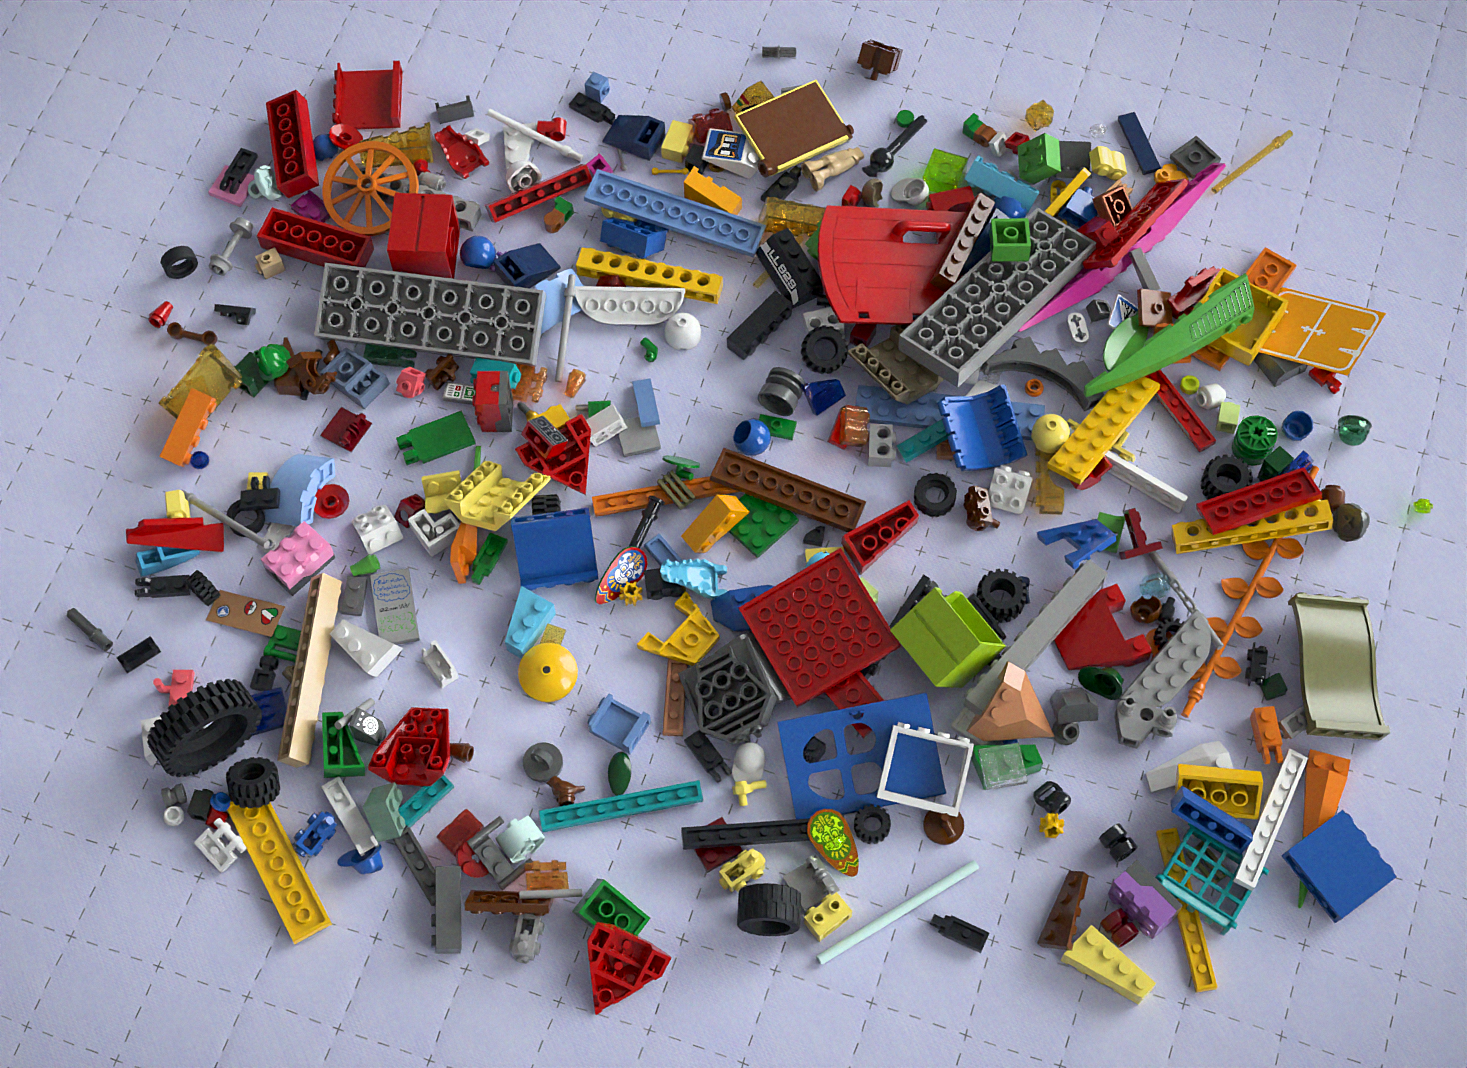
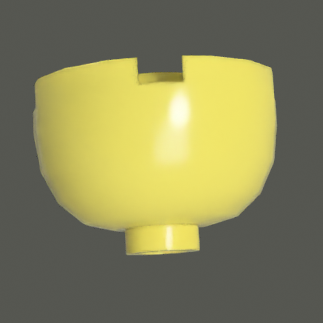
M1047 414L1038 418L1032 427L1031 439L1037 449L1046 453H1055L1069 438L1070 429L1068 423L1062 417L1055 414Z

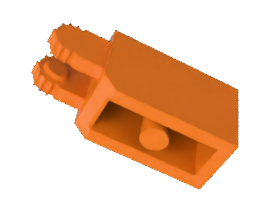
M1275 707L1254 708L1250 715V721L1258 753L1262 754L1264 764H1270L1269 752L1273 751L1276 762L1283 763L1281 750L1283 743Z

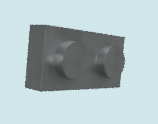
M347 576L341 610L343 615L362 616L368 583L367 577Z

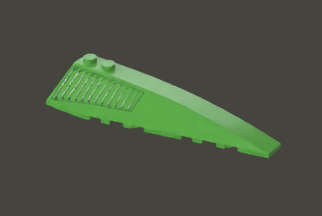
M1246 273L1208 296V301L1204 304L1201 302L1194 306L1195 309L1189 315L1183 314L1178 317L1173 326L1169 324L1144 342L1145 347L1139 351L1134 349L1129 353L1130 356L1124 362L1120 360L1111 367L1109 373L1104 371L1084 386L1085 397L1110 390L1156 372L1194 353L1224 334L1232 333L1239 325L1249 323L1253 318L1255 308Z

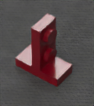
M1136 508L1123 511L1133 548L1119 552L1121 560L1163 549L1161 541L1145 543L1147 537L1145 531L1141 529V516L1136 511Z

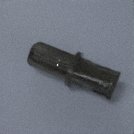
M780 45L778 47L762 46V58L774 57L780 59V57H796V48L780 47Z

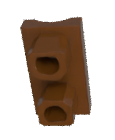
M448 354L446 357L440 356L436 360L437 367L434 370L431 368L427 369L425 372L426 379L437 391L447 380L451 382L456 380L454 373L459 366L451 354Z

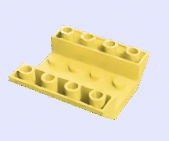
M484 461L444 498V503L462 523L497 531L531 500L551 478L541 473H533L524 482L503 478L501 464Z

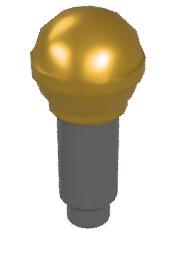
M518 402L517 406L525 414L527 420L538 414L536 411L530 410L524 403Z

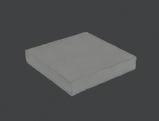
M640 417L624 420L627 428L618 433L624 457L661 449L655 425L641 427Z

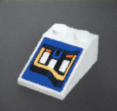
M711 128L708 130L702 159L750 179L758 170L760 158L744 133Z

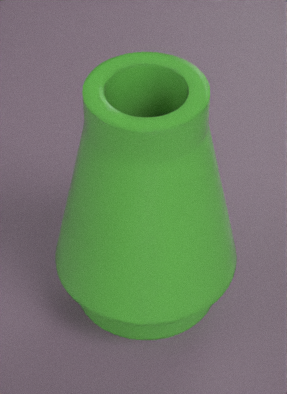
M369 554L350 566L354 577L374 573L381 568L375 554Z

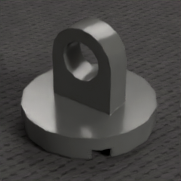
M1355 503L1341 504L1333 513L1332 527L1334 532H1337L1338 537L1346 542L1357 541L1363 537L1370 523L1369 514L1364 512Z
M546 742L537 743L525 752L523 768L527 776L533 781L546 782L551 777L558 776L561 773L563 757L560 750L553 744Z

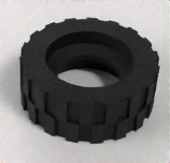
M929 473L917 481L914 489V503L917 509L922 511L924 515L927 514L930 517L944 516L955 505L957 489L954 482L944 474ZM931 487H939L943 490L945 497L939 503H932L926 498V491Z

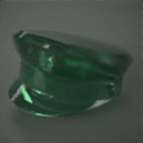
M1345 415L1338 420L1339 437L1345 444L1351 446L1362 444L1372 428L1371 422L1368 419L1358 415Z

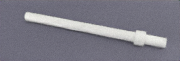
M489 109L488 116L558 150L565 157H571L579 162L583 160L584 156L573 151L571 147L563 146Z

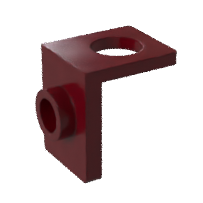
M418 494L400 500L394 515L395 520L404 527L410 528L408 520L405 521L401 518V511L404 510L408 514L409 519L416 512L425 509V500Z

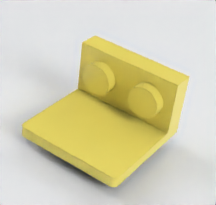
M459 470L422 477L425 493V510L427 513L437 514L443 510L450 509L444 503V498L462 482Z

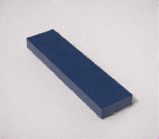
M1131 112L1118 116L1117 120L1142 174L1154 173L1161 169L1136 113Z

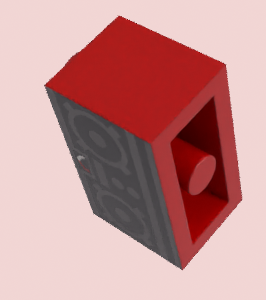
M544 416L528 420L521 433L545 459L560 455L568 442Z

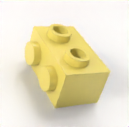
M837 892L833 895L828 894L821 900L822 904L816 908L814 906L805 913L804 924L819 942L852 917V910Z

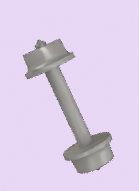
M238 217L235 222L230 223L229 227L235 234L222 255L212 254L210 256L209 268L214 273L224 276L228 271L232 270L233 265L228 260L229 256L241 237L245 239L251 238L253 225L245 218Z

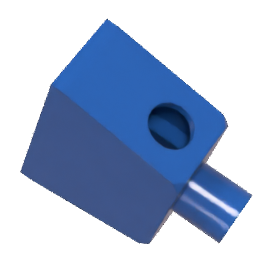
M1083 187L1082 190L1077 189L1065 202L1058 216L1078 228L1097 216V210H1095L1092 200L1094 197L1091 196L1093 190L1090 187Z

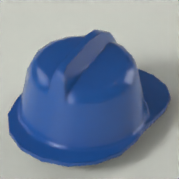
M379 844L377 848L373 847L366 851L363 856L360 855L357 849H353L343 854L338 859L337 864L341 867L352 866L362 875L377 872L383 868L382 858L379 853L382 846Z

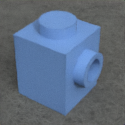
M594 71L584 84L586 96L599 103H602L610 91L608 78Z

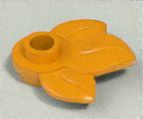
M1171 163L1165 164L1162 169L1157 170L1154 174L1155 183L1184 178L1188 180L1187 175L1182 171H1177V165Z

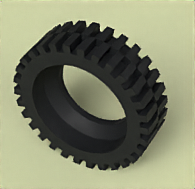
M221 679L217 680L215 684L213 682L207 683L205 688L203 686L197 687L196 692L190 691L186 693L187 697L184 699L180 697L176 700L178 702L176 705L171 704L168 707L169 711L162 712L160 715L161 719L153 723L155 726L149 730L151 734L147 736V744L167 774H170V776L176 775V777H181L182 775L187 777L190 773L193 775L198 774L199 770L206 771L208 766L212 765L214 767L218 765V761L226 760V756L230 753L233 755L237 752V747H242L245 745L244 741L252 737L250 733L256 732V726L260 725V719H262V712L242 682L235 679L232 681L225 679L223 682ZM211 723L208 727H206L205 729H203V730H201L200 732L196 733V732L199 731L201 728H203V727L206 726L207 724Z

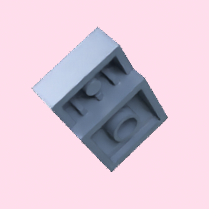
M347 347L320 372L323 375L326 372L337 371L336 380L331 382V384L364 409L390 385L384 373L375 369L371 362Z

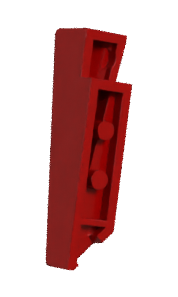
M203 517L143 519L138 522V527L126 529L127 544L223 552L224 524L204 525Z

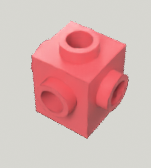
M412 367L401 370V374L396 381V384H398L396 391L402 393L407 398H413L421 394L425 387L424 379L426 373Z

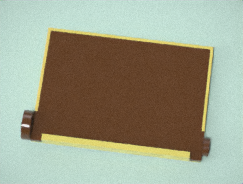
M817 80L734 116L737 124L760 158L758 170L765 178L851 140L853 138L852 134H854L853 127L850 124H844Z

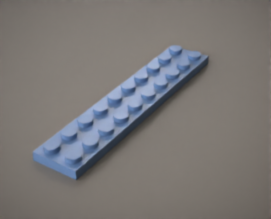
M597 169L584 196L585 202L753 258L766 230V225L599 169Z
M858 385L855 414L859 415L857 418L859 422L926 429L944 418V416L940 415L937 402L943 397L960 396L927 393L907 405L894 400L882 387ZM1011 401L1023 440H1032V427L1036 420L1045 414V405Z

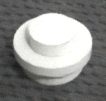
M171 806L165 810L163 819L167 825L177 826L184 820V812L178 806Z

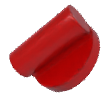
M418 159L414 162L413 166L417 176L421 172H430L428 170V162L425 159Z

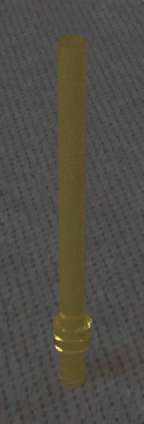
M1288 130L1281 136L1274 138L1271 144L1212 187L1213 193H1218L1274 149H1279L1283 146L1284 142L1293 136V132Z

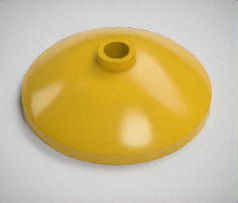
M542 643L532 647L524 654L518 667V679L521 687L527 695L541 702H554L567 696L575 686L578 676L577 664L572 654L566 648L554 643ZM549 667L550 672L544 673L543 669Z

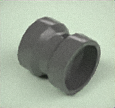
M182 783L175 785L172 789L168 787L161 789L166 808L174 806L176 803H187V796Z

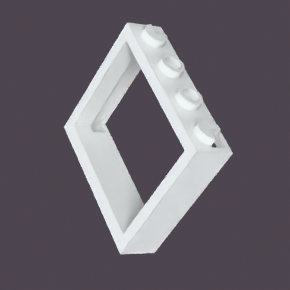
M898 722L897 726L893 725L876 797L957 817L974 744L970 743V739L959 736L958 740L950 739V734L947 733L929 734L930 729L918 727L917 731L909 729L910 725ZM898 733L965 748L952 806L885 790Z

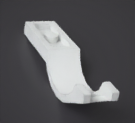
M338 776L322 785L323 791L360 855H365L364 853L373 847L377 848L379 846L378 842L340 777Z

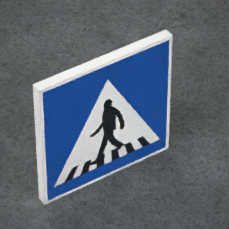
M1116 294L1107 325L1115 329L1123 320L1134 316L1138 308L1121 295Z

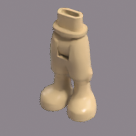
M859 147L854 149L848 148L825 155L820 160L801 163V171L805 178H810L811 186L817 192L823 188L826 178L837 176L857 165L860 160L864 159V154Z

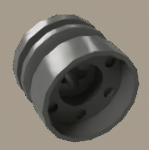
M774 367L770 370L765 384L758 394V401L765 409L774 414L790 416L793 414L798 404V399L801 398L802 392L806 388V383L801 376L792 370Z

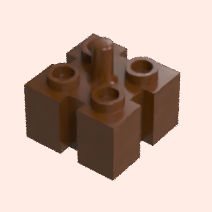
M870 39L862 43L857 63L867 70L873 68L870 79L877 81L879 73L888 75V73L890 74L898 69L903 49Z

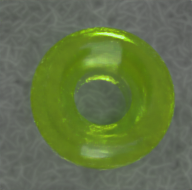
M1418 499V501L1413 503L1415 512L1427 514L1433 509V504L1428 499Z

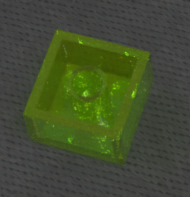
M934 148L923 174V180L928 185L929 191L938 193L960 188L967 170L968 158Z

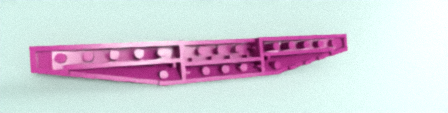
M1212 163L1197 173L1194 179L1191 181L1187 180L1188 185L1183 190V193L1176 197L1174 203L1166 208L1164 214L1156 219V222L1146 230V233L1127 252L1141 247L1143 253H1147L1153 249L1155 244L1163 241L1165 236L1175 228L1226 167L1225 163ZM1129 253L1123 256L1118 261V264L1112 268L1103 267L1096 270L1083 268L1017 332H1021L1089 296L1099 293L1103 286L1114 281L1118 274L1125 272L1127 267L1132 264Z

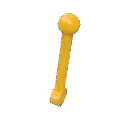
M654 167L651 170L653 175L658 173H682L687 175L689 172L687 168L682 170H658V168Z

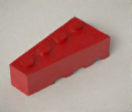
M910 500L843 535L841 544L844 546L860 575L917 524L919 514Z

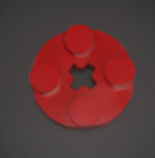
M470 836L464 840L456 851L457 866H461L462 872L470 877H484L489 872L480 860L476 862L475 859H472V855H475V853L466 842L473 837Z

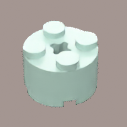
M529 816L519 821L513 819L507 824L508 829L495 838L513 863L525 860L526 857L524 855L529 852L535 853L545 842L543 833Z

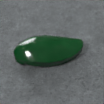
M618 752L613 755L608 767V781L615 796L624 794L631 779V762L628 755L624 752Z

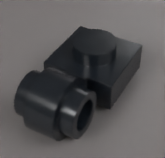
M265 655L260 658L259 666L262 669L255 668L250 684L252 690L271 693L276 677L273 670L278 668V658L272 655Z

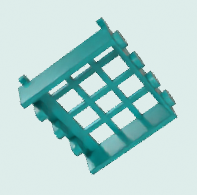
M1188 823L1187 825L1190 827L1161 874L1158 873L1155 878L1176 899L1179 898L1188 904L1186 909L1189 912L1193 913L1197 910L1206 916L1204 919L1206 923L1212 924L1216 922L1222 926L1223 929L1220 934L1224 936L1231 927L1236 929L1238 926L1234 921L1252 892L1246 888L1240 900L1228 893L1234 883L1233 880L1243 854H1238ZM1191 834L1204 842L1200 851L1186 843ZM1208 845L1221 853L1217 862L1203 854ZM1183 848L1196 855L1190 867L1177 860ZM1225 856L1238 864L1234 874L1221 866ZM1200 858L1214 867L1208 878L1194 871ZM1173 864L1187 871L1181 883L1167 875ZM1263 867L1260 877L1262 874L1267 876L1269 870ZM1217 870L1231 878L1225 889L1211 882ZM1190 875L1204 882L1198 894L1184 886ZM1208 886L1221 893L1215 906L1202 898ZM1225 897L1237 904L1231 916L1219 909Z

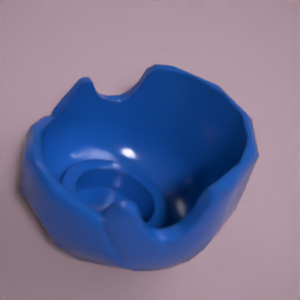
M329 134L318 135L313 140L315 158L319 161H323L325 158L332 159L338 153L339 147L332 143L329 139Z
M1293 411L1283 420L1282 432L1293 441H1301L1312 432L1313 420L1304 411Z

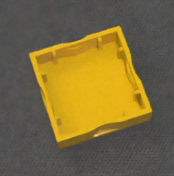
M1222 267L1210 284L1206 295L1199 302L1204 304L1209 300L1208 296L1239 276ZM1250 282L1249 285L1255 308L1252 320L1247 324L1239 325L1232 333H1226L1208 344V346L1247 366H1250L1285 314L1288 300L1266 289L1257 287Z

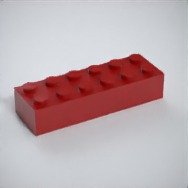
M294 90L266 102L277 189L287 198H291L319 186L307 100L297 90Z
M273 207L257 234L261 248L266 250L275 248L279 254L322 267L325 266V263L365 268L374 251L370 236Z

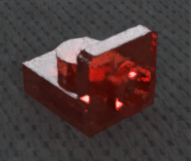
M616 274L600 276L596 287H626L619 275Z

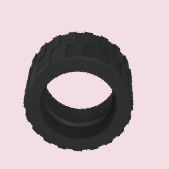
M758 883L747 885L739 890L737 926L742 931L759 936H786L800 929L801 893L797 889L774 883Z

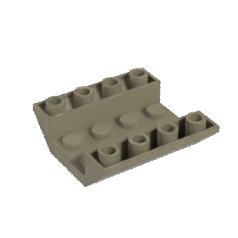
M895 325L891 327L888 339L870 349L862 343L850 349L847 354L894 400L908 405L935 390L944 379L899 350V335L910 325Z

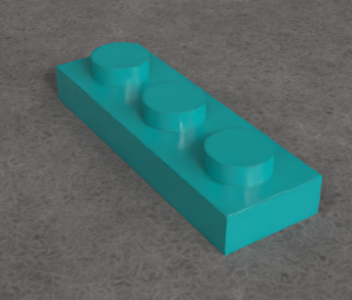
M941 419L896 445L907 463L947 440L950 434H946Z
M444 775L432 786H423L398 809L408 828L412 827L454 788V785Z

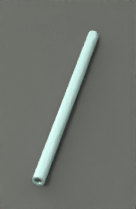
M974 860L826 949L816 956L818 962L821 965L977 871L979 869L977 863Z

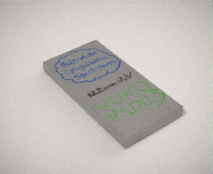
M409 568L370 575L379 637L395 645L419 641Z

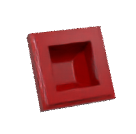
M211 807L205 825L217 830L218 828L214 822L221 818L226 823L229 813L226 811L221 812Z

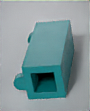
M482 358L475 359L469 372L471 375L470 383H473L474 379H477V371H508L511 389H515L521 379V372L515 363Z

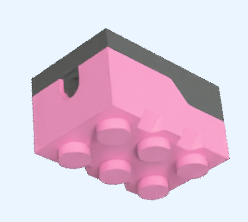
M303 521L294 529L290 537H285L279 542V546L274 551L270 550L261 558L266 572L289 594L294 596L311 580V577L316 576L333 561L335 555L331 545Z

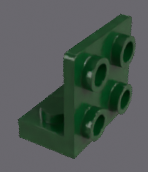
M249 352L236 366L232 367L225 363L222 367L225 378L253 398L269 382L260 377L257 358L253 356L252 352Z

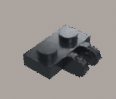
M263 476V489H259L258 477L251 478V490L241 491V511L279 508L280 490L279 488H270L269 476Z

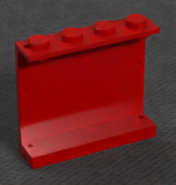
M400 60L393 61L392 70L342 71L341 64L337 63V70L334 71L335 81L337 82L333 87L334 95H336V98H333V108L335 109V113H332L333 123H336V125H349L355 129L401 128L403 71Z

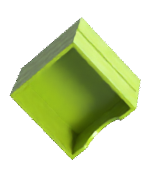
M934 587L890 631L936 687L963 688L984 666L1006 648V645L962 592L954 591L944 598L941 595L942 590Z

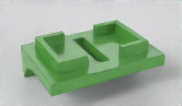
M1099 512L1097 520L1113 533L1118 534L1116 541L1104 550L1117 553L1125 517Z

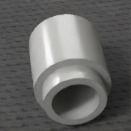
M421 172L418 178L419 185H426L434 190L443 191L445 189L446 181H444L443 176L430 172Z

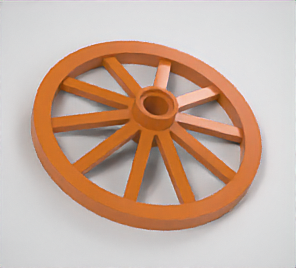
M379 141L355 144L342 151L327 169L322 187L326 210L331 218L343 229L366 236H377L390 231L392 212L377 193L380 192L394 197L395 193L399 192L379 185L409 178V193H418L419 187L416 170L407 156L390 144ZM374 150L390 153L391 155L372 174ZM368 151L365 174H362L351 157ZM396 158L404 164L407 172L378 179ZM347 161L358 176V179L335 175L339 168ZM333 182L357 186L332 199L331 190ZM371 183L370 187L365 189V185ZM359 193L343 220L338 215L334 205ZM365 196L366 227L352 225L349 222ZM371 197L376 200L390 219L388 222L373 227Z

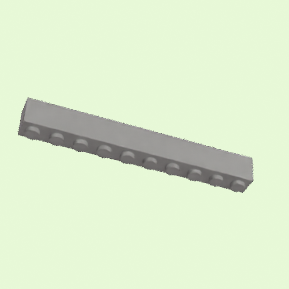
M1090 559L1085 564L1081 563L1075 570L1076 574L1072 578L1068 577L1066 579L1063 589L1061 591L1057 590L1051 597L1052 601L1048 605L1044 604L1042 606L1039 616L1036 619L1033 617L1028 622L1027 629L1024 632L1018 633L1014 639L1015 643L1012 646L1008 645L1002 652L1003 656L999 661L997 659L994 660L989 667L990 671L987 674L983 673L979 677L975 688L971 687L965 693L964 706L975 715L976 713L981 715L1001 682L997 678L1006 662L1009 661L1026 672L1103 585L1108 574Z

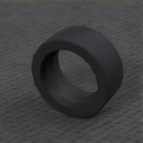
M176 246L164 253L160 261L166 275L172 279L184 278L193 273L198 266L197 258L193 250L188 246ZM186 259L184 262L178 265H173L180 260Z
M240 500L231 504L227 510L226 516L234 521L237 514L241 512ZM254 510L257 518L253 523L244 527L256 534L260 532L265 523L263 510ZM230 527L234 534L240 537H246Z

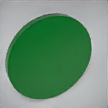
M666 455L662 458L667 463L677 465L675 474L680 480L682 478L692 480L694 474L685 471L684 467H700V463L682 457Z

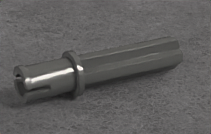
M72 608L67 611L66 616L89 637L91 642H95L103 651H108L112 647L113 642L103 634V631L100 628L97 629L77 609Z

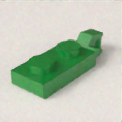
M491 532L489 533L473 562L472 571L474 573L471 577L473 583L480 585L484 576L488 577L492 573L508 543V539Z

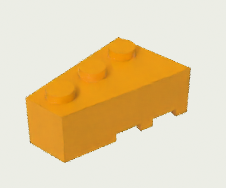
M694 166L684 180V198L738 215L742 209V198L725 186L719 187L712 182L713 178L710 176L704 177L698 173L699 169Z
M716 495L681 537L695 553H706L721 537L742 520L749 511L736 496Z

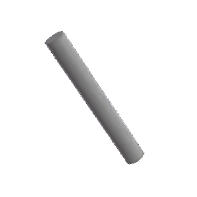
M370 698L357 708L366 711L375 704V701ZM356 708L335 722V727L341 729L351 722Z
M582 889L519 891V899L582 897Z

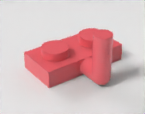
M173 670L171 685H164L159 678L154 679L153 684L159 693H170L169 706L171 704L176 705L178 703L176 700L180 697L184 699L187 697L186 693L193 690L195 672L193 670Z

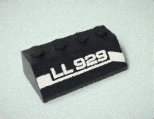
M789 228L773 234L757 249L756 256L780 294L792 302V309L817 298L818 294H823L824 288L820 276Z

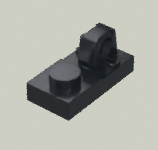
M215 304L214 311L220 312V316L231 317V313L236 314L237 324L249 325L251 315H255L256 308Z

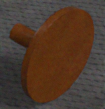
M929 810L923 822L924 832L934 843L949 845L956 842L962 836L964 819L960 812H958L956 817L947 813Z

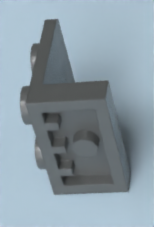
M1059 141L1061 172L1053 175V177L1074 178L1085 167L1091 173L1087 179H1092L1089 156L1091 142Z

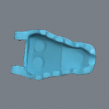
M666 559L661 564L660 573L664 581L680 584L709 599H715L727 592L725 589H718V575L727 573V566L717 565L705 559H695L694 561L688 559L680 562H670L669 559Z

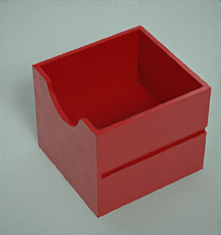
M395 193L387 245L392 270L395 272L454 279L460 227L453 195Z

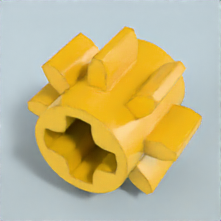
M626 581L625 587L619 588L620 592L623 593L619 595V599L625 600V606L628 604L636 606L637 600L642 601L640 593L643 590L642 587H637V582L628 583Z
M1047 813L1044 818L1040 817L1039 832H1044L1045 838L1056 839L1059 834L1064 833V819H1059L1058 813Z

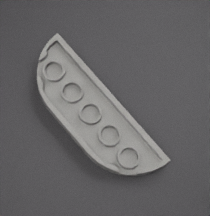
M1198 609L1194 610L1119 698L1121 701L1124 700L1125 696L1132 695L1136 698V702L1153 707L1162 706L1172 700L1202 666L1210 650L1211 634L1206 619Z

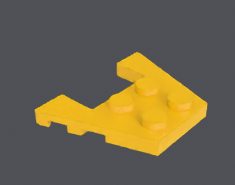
M685 591L674 605L676 609L684 613L688 618L665 642L647 632L637 643V648L693 666L699 663L720 640V635L708 619L702 615L696 603H693L690 595Z

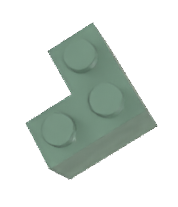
M395 782L373 788L363 805L364 812L377 842L400 837L405 828V820L398 811L403 795Z

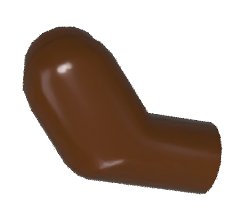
M335 340L327 342L329 352L323 359L325 365H328L340 353Z

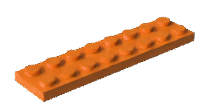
M1265 247L1248 269L1246 275L1251 284L1277 295L1297 265ZM1208 345L1191 354L1218 371H1221L1230 359L1226 354Z

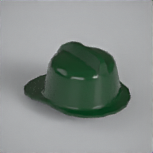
M1091 666L1080 669L1078 680L1085 689L1109 700H1117L1121 697L1124 679L1117 670L1111 667L1099 669Z

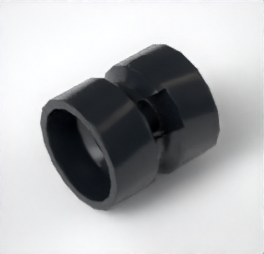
M1120 823L1110 827L1099 837L1103 846L1106 849L1110 848L1109 854L1117 863L1130 856L1138 848L1131 837H1126L1127 832Z

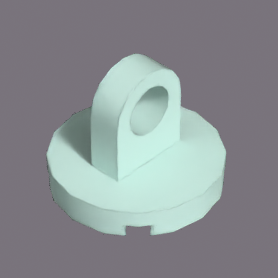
M263 165L255 170V180L251 181L248 185V193L251 197L263 198L265 196L269 200H276L282 196L281 191L277 189L275 172L271 171V167ZM256 185L259 189L258 194L255 192Z

